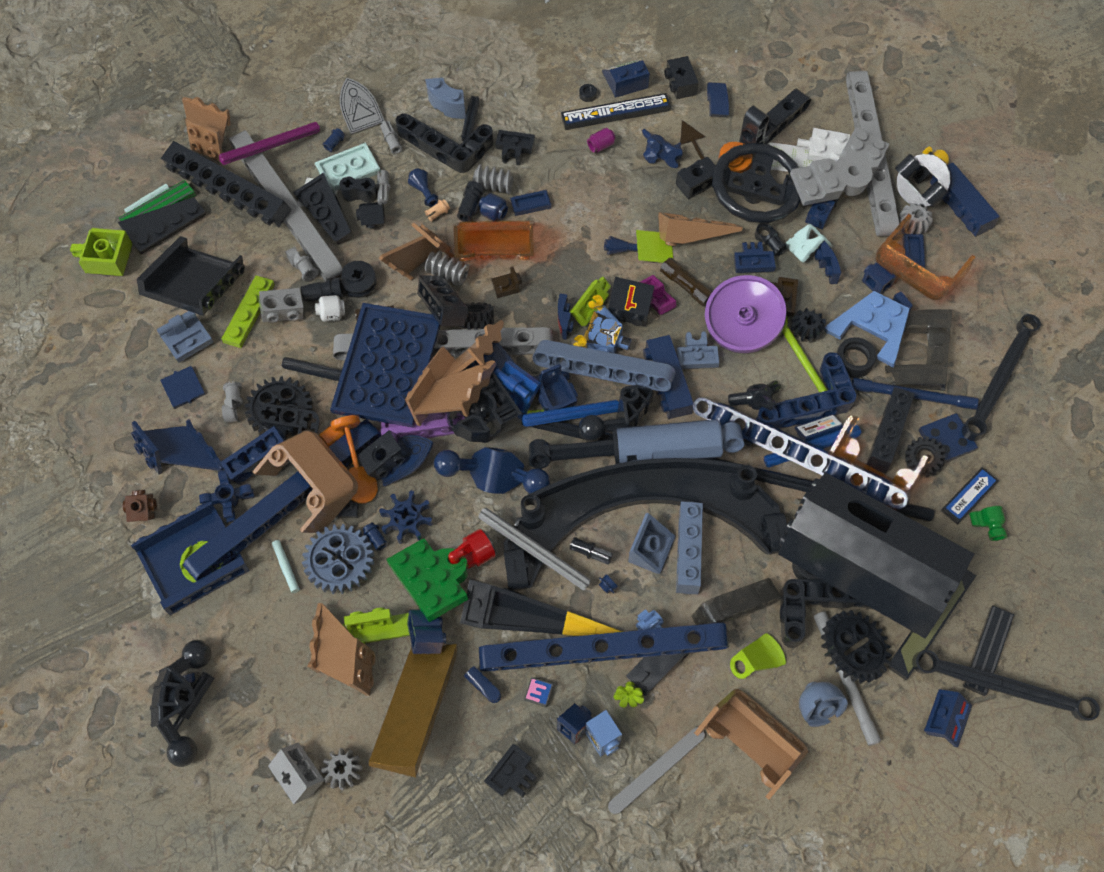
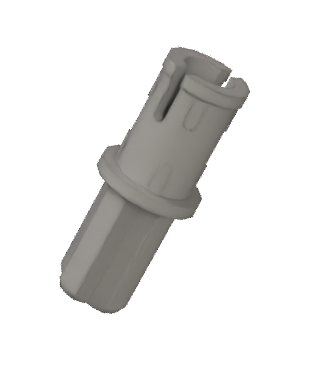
M382 121L380 127L384 134V141L388 143L392 154L400 153L402 147L398 141V134L393 130L389 121Z
M381 170V176L380 171L377 172L376 189L378 191V202H383L385 205L389 200L391 186L389 184V172Z

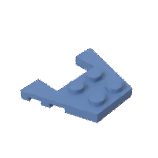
M873 291L825 327V332L841 340L852 324L886 341V344L877 355V359L894 368L910 308Z

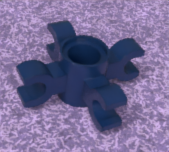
M218 471L220 485L216 487L215 493L200 494V504H207L210 501L213 505L221 504L223 516L226 518L227 523L236 520L234 507L238 504L239 499L253 498L254 490L253 488L251 489V484L233 488L231 479L226 471ZM226 494H231L228 498L223 499Z

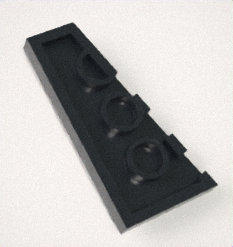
M325 173L320 174L293 192L338 245L354 235Z
M195 197L119 221L118 225L122 230L126 231L138 252L143 254L206 215V212Z

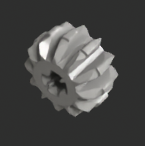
M914 203L910 206L906 205L902 212H900L899 226L903 227V232L909 231L910 234L926 233L933 222L931 218L932 212L928 211V207H921V203L918 206Z
M343 748L339 749L338 756L333 751L330 752L331 761L328 759L323 761L328 767L321 769L323 774H327L324 777V781L326 783L331 782L330 787L332 789L339 785L340 790L344 791L346 783L352 788L354 783L351 780L353 778L360 780L361 778L360 775L355 773L363 770V767L357 764L360 758L358 756L353 757L352 750L347 751L345 754ZM341 765L344 766V770H345V772H344L343 774H341V773L339 772V771H340L339 767H340Z

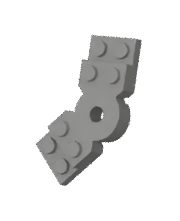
M856 127L837 162L828 158L812 161L810 166L792 169L790 175L803 206L838 199L842 192H846L845 195L848 196L861 194L871 181L872 175L885 155L889 143Z

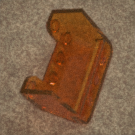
M532 220L457 222L453 226L455 258H459V261H471L472 257L479 255L480 259H491L492 255H499V258L506 259L514 255L518 256V260H530V256H534V221Z

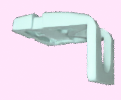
M808 224L799 230L792 239L790 238L786 242L789 245L788 249L802 263L810 257L809 255L823 241L831 248L833 247L828 239L821 235L812 224ZM811 229L818 237L809 239Z

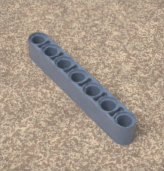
M549 340L540 341L532 357L534 363L540 367L550 368L560 364L562 367L561 371L628 385H639L663 392L671 388L675 376V369L668 364Z

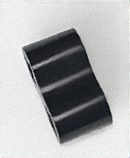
M347 176L340 180L341 193L346 201L362 200L366 203H372L378 197L375 182L371 178L355 179Z

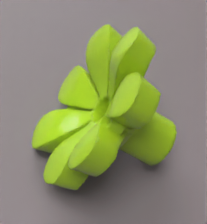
M627 682L625 687H617L613 698L620 700V707L625 708L628 703L630 707H637V703L642 704L644 702L642 690L634 688L635 684L633 682Z

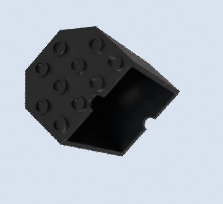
M824 472L820 479L816 478L810 487L812 492L807 491L800 502L803 506L800 505L794 515L795 519H791L786 526L785 531L788 534L784 533L779 542V545L782 547L778 555L926 639L959 586L975 553Z

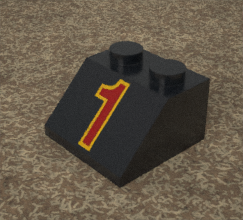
M615 277L608 310L618 321L646 327L652 309L655 286Z

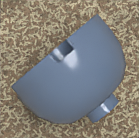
M830 682L809 683L799 699V709L802 717L811 727H819L830 723L828 718L834 715L838 718L843 714L848 705L842 691Z

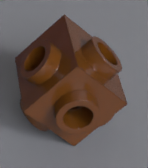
M146 490L132 491V495L125 496L123 511L126 513L127 522L155 519L154 511L157 509L156 498H153V493L146 494Z

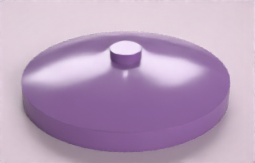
M752 275L736 276L721 283L711 293L705 307V321L710 335L720 346L737 353H752L768 347L779 337L786 322V305L781 292L768 280Z

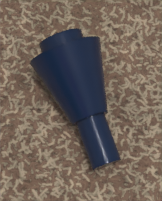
M609 236L604 241V251H607V255L627 251L638 252L637 244L628 243L613 236Z

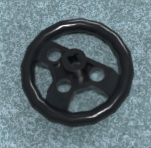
M747 143L735 146L719 158L713 169L712 187L719 203L732 215L747 222L765 224L786 218L795 211L801 199L793 180L792 184L787 186L775 181L770 174L773 160L778 161L788 171L789 175L792 169L799 168L798 164L784 151L769 144ZM750 154L755 155L751 169L745 172L737 173L731 171L728 167L738 157ZM756 171H761L764 175H758ZM739 181L742 185L737 186L733 182ZM770 191H776L779 195H772ZM728 192L744 196L745 200L751 204L765 201L782 206L766 212L753 211L736 203L729 196Z

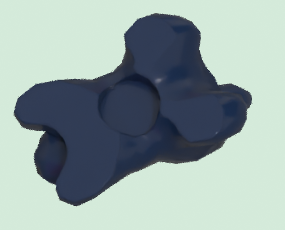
M643 129V136L647 139L646 151L643 153L645 160L649 163H655L657 159H662L668 166L677 168L679 166L677 159L683 156L681 142L673 145L661 135H652L646 129Z

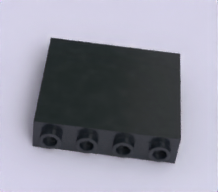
M180 236L137 278L139 295L204 316L209 309H212L216 301L224 295L227 289L233 286L237 278L243 275L245 270L243 256L240 255L234 262L188 248L187 238Z

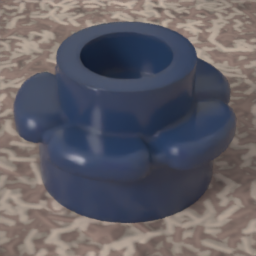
M607 574L602 578L599 577L601 582L598 585L607 594L610 591L614 594L618 585Z

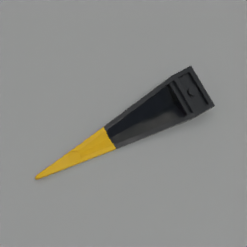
M475 579L469 580L467 589L468 600L464 603L460 621L461 624L481 629L572 636L623 632L500 585Z

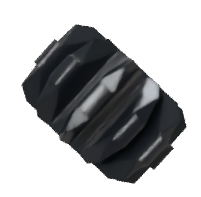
M808 308L804 309V312L799 310L792 318L791 331L795 332V337H801V342L807 339L810 343L813 339L818 340L824 334L826 320L822 319V313L816 314L815 309L812 312Z

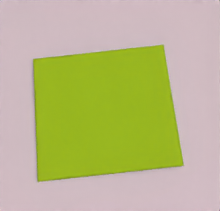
M636 230L638 260L663 263L668 258H673L672 246L666 245L665 241L660 239L659 232Z

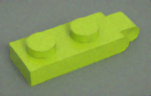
M604 277L594 280L570 311L571 315L581 326H586L591 320L594 311L597 312V308L591 309L589 307L590 301L593 300L596 303L592 297L600 295L604 303L609 296L607 291L611 285Z

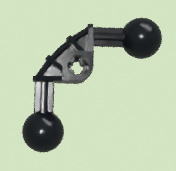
M639 385L623 387L620 392L616 419L603 421L596 415L585 416L578 425L580 436L588 442L600 440L604 433L612 432V428L637 426L642 417L647 414L649 405L653 401V390Z
M199 639L188 642L182 649V657L171 665L159 670L158 678L153 685L154 691L150 705V726H156L168 743L166 750L167 759L172 765L177 767L190 765L196 759L198 753L195 741L190 737L180 736L169 718L190 705L195 697L193 688L181 674L188 668H202L211 659L212 651L210 646L205 641Z

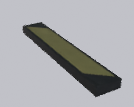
M966 570L959 586L947 603L948 605L926 639L910 631L891 659V664L887 666L888 669L904 680L909 678L914 670L912 665L913 656L917 652L929 648L977 575ZM922 654V655L919 657L918 662L921 660V658L923 657L924 654Z

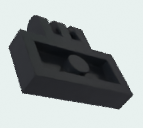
M513 743L484 780V783L502 798L510 788L523 798L526 793L519 788L520 785L529 790L532 786L525 779L528 777L533 782L538 779L526 769L532 757Z

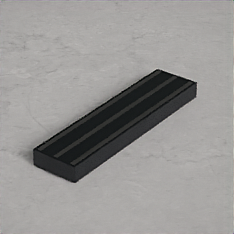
M994 605L990 607L969 667L995 673L1014 614ZM965 681L962 686L984 697L989 690Z

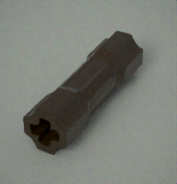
M668 258L664 261L660 272L686 290L701 306H706L708 298L713 291L686 272L673 258Z

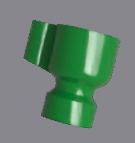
M991 506L981 511L969 513L973 527L989 528L988 537L990 541H999L1007 538L1006 529L1003 528L1006 519L1002 506Z

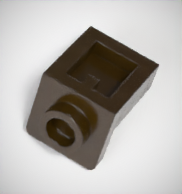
M510 267V274L491 278L497 298L520 292L519 284H522L519 272H515L514 267Z

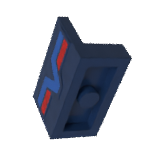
M939 689L924 731L928 735L945 738L954 747H958L972 705L959 692Z

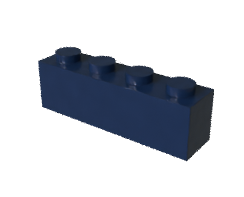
M954 163L948 164L952 181L948 191L950 194L943 201L950 206L955 215L961 219L966 228L975 237L993 229L1000 216ZM934 175L930 181L931 185L938 181Z
M670 335L646 340V347L643 349L645 360L668 364L675 369L671 388L665 392L655 390L656 394L660 395L662 399L660 401L662 412H666L668 420L692 414L694 403Z

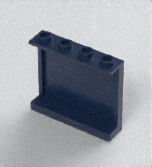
M211 501L207 504L199 505L196 510L188 514L179 516L174 522L159 527L154 533L140 537L131 545L139 556L160 597L163 609L170 616L250 571L239 553L227 562L225 566L194 583L187 580L180 568V560L184 551L189 546L197 544V542L211 540L226 528Z

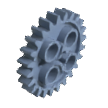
M334 524L332 531L324 527V534L317 531L318 538L311 537L312 545H305L308 552L302 554L304 559H306L302 562V565L306 568L304 573L306 576L310 575L308 580L310 583L315 582L314 585L317 589L322 586L323 592L330 588L332 594H335L337 589L340 590L341 594H344L346 587L353 591L352 585L355 584L360 587L359 580H367L365 572H372L368 566L374 565L371 557L375 555L373 550H370L372 548L371 542H367V536H362L360 529L354 533L353 526L346 530L344 524H342L340 529H337ZM335 542H342L339 547H332ZM327 548L328 550H330L332 554L328 553L327 551H324L323 549ZM354 553L359 554L356 559H349L350 555ZM321 559H328L325 564H318ZM345 564L354 567V569L350 570ZM340 570L345 571L342 576H335L336 572Z

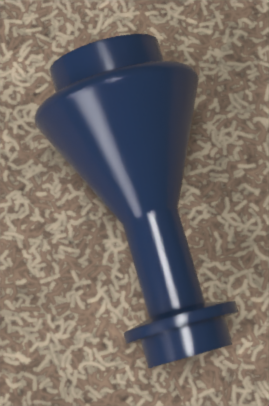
M419 168L412 170L409 173L408 184L423 193L426 198L424 201L426 206L433 207L438 203V196L432 194L428 188V172Z

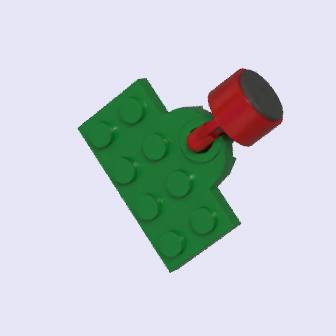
M478 529L462 539L463 543L457 549L443 548L434 552L423 538L386 559L391 570L429 622L467 601V594L459 584L468 577V569L475 565L479 567L496 557L494 544L484 530Z

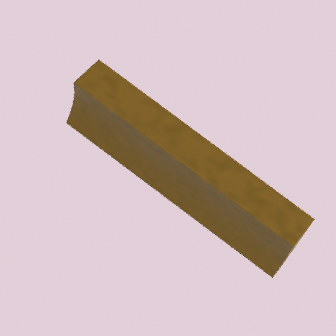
M457 644L442 646L441 653L413 654L412 648L410 649L369 759V766L416 778L457 657Z

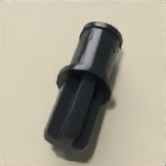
M574 537L570 544L571 551L587 556V559L592 558L607 565L613 559L612 552L597 547L596 543L590 544Z

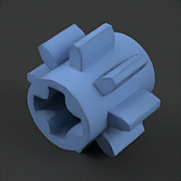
M645 609L638 615L637 620L639 622L636 624L638 630L662 628L661 625L664 621L655 610L648 613Z

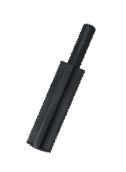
M202 672L193 686L195 693L193 702L178 712L179 716L173 724L177 731L185 718L189 720L215 679L211 674Z

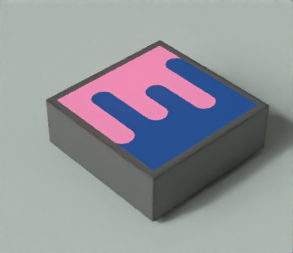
M531 677L524 701L547 707L553 684Z

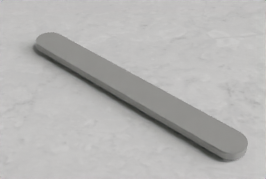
M698 727L691 730L609 802V811L612 814H619L697 746L705 737L704 731L697 736L694 732Z

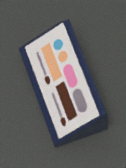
M829 414L822 418L797 425L794 428L800 439L809 441L841 430L844 426L833 414Z

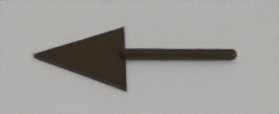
M682 120L681 145L692 142L702 160L704 156L695 140L705 138V136Z

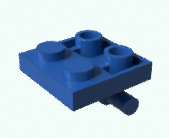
M506 361L502 370L496 369L494 373L522 413H527L541 382L512 361Z

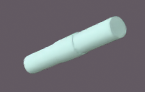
M164 184L125 208L124 211L127 213L169 189L168 185Z
M280 540L272 542V546L291 593H296L300 590L282 544Z

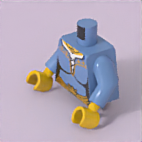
M600 295L593 296L592 298L596 303L593 300L590 301L589 307L591 309L597 308V312L594 311L584 336H576L574 340L577 342L573 345L614 354L617 347L628 350L631 339L622 336L623 325L605 305H602L603 298Z

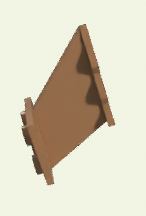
M199 97L194 99L182 98L187 118L185 121L191 150L220 161L219 155L222 154V143L226 127L231 125L229 110L220 111L214 103L206 105Z
M414 222L412 226L423 236L379 257L382 262L411 281L414 278L409 273L426 261L431 252L436 253L441 250L449 255V257H455L450 252L452 248L439 239L435 233L423 224L418 226Z
M500 320L494 325L487 324L484 327L485 334L478 336L475 339L476 342L456 360L444 346L441 347L426 368H430L435 380H439L464 371V368L475 360L480 366L484 365L483 354H492V342L499 343L502 340L500 331L503 328L504 322Z
M491 360L482 366L477 365L439 380H435L431 369L426 368L405 399L416 424L421 426L430 413L462 410L463 415L468 417L471 404L479 400L480 390L482 387L488 386L490 376L496 366V361Z
M318 603L316 616L312 620L314 632L313 639L310 641L312 656L307 667L316 673L322 672L358 690L365 696H370V690L374 684L372 666L375 664L374 651L359 639L354 638L323 603Z

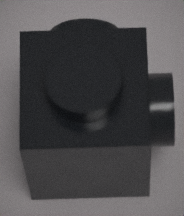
M383 202L362 203L359 205V209H356L357 221H361V226L366 225V228L378 227L377 224L385 223Z

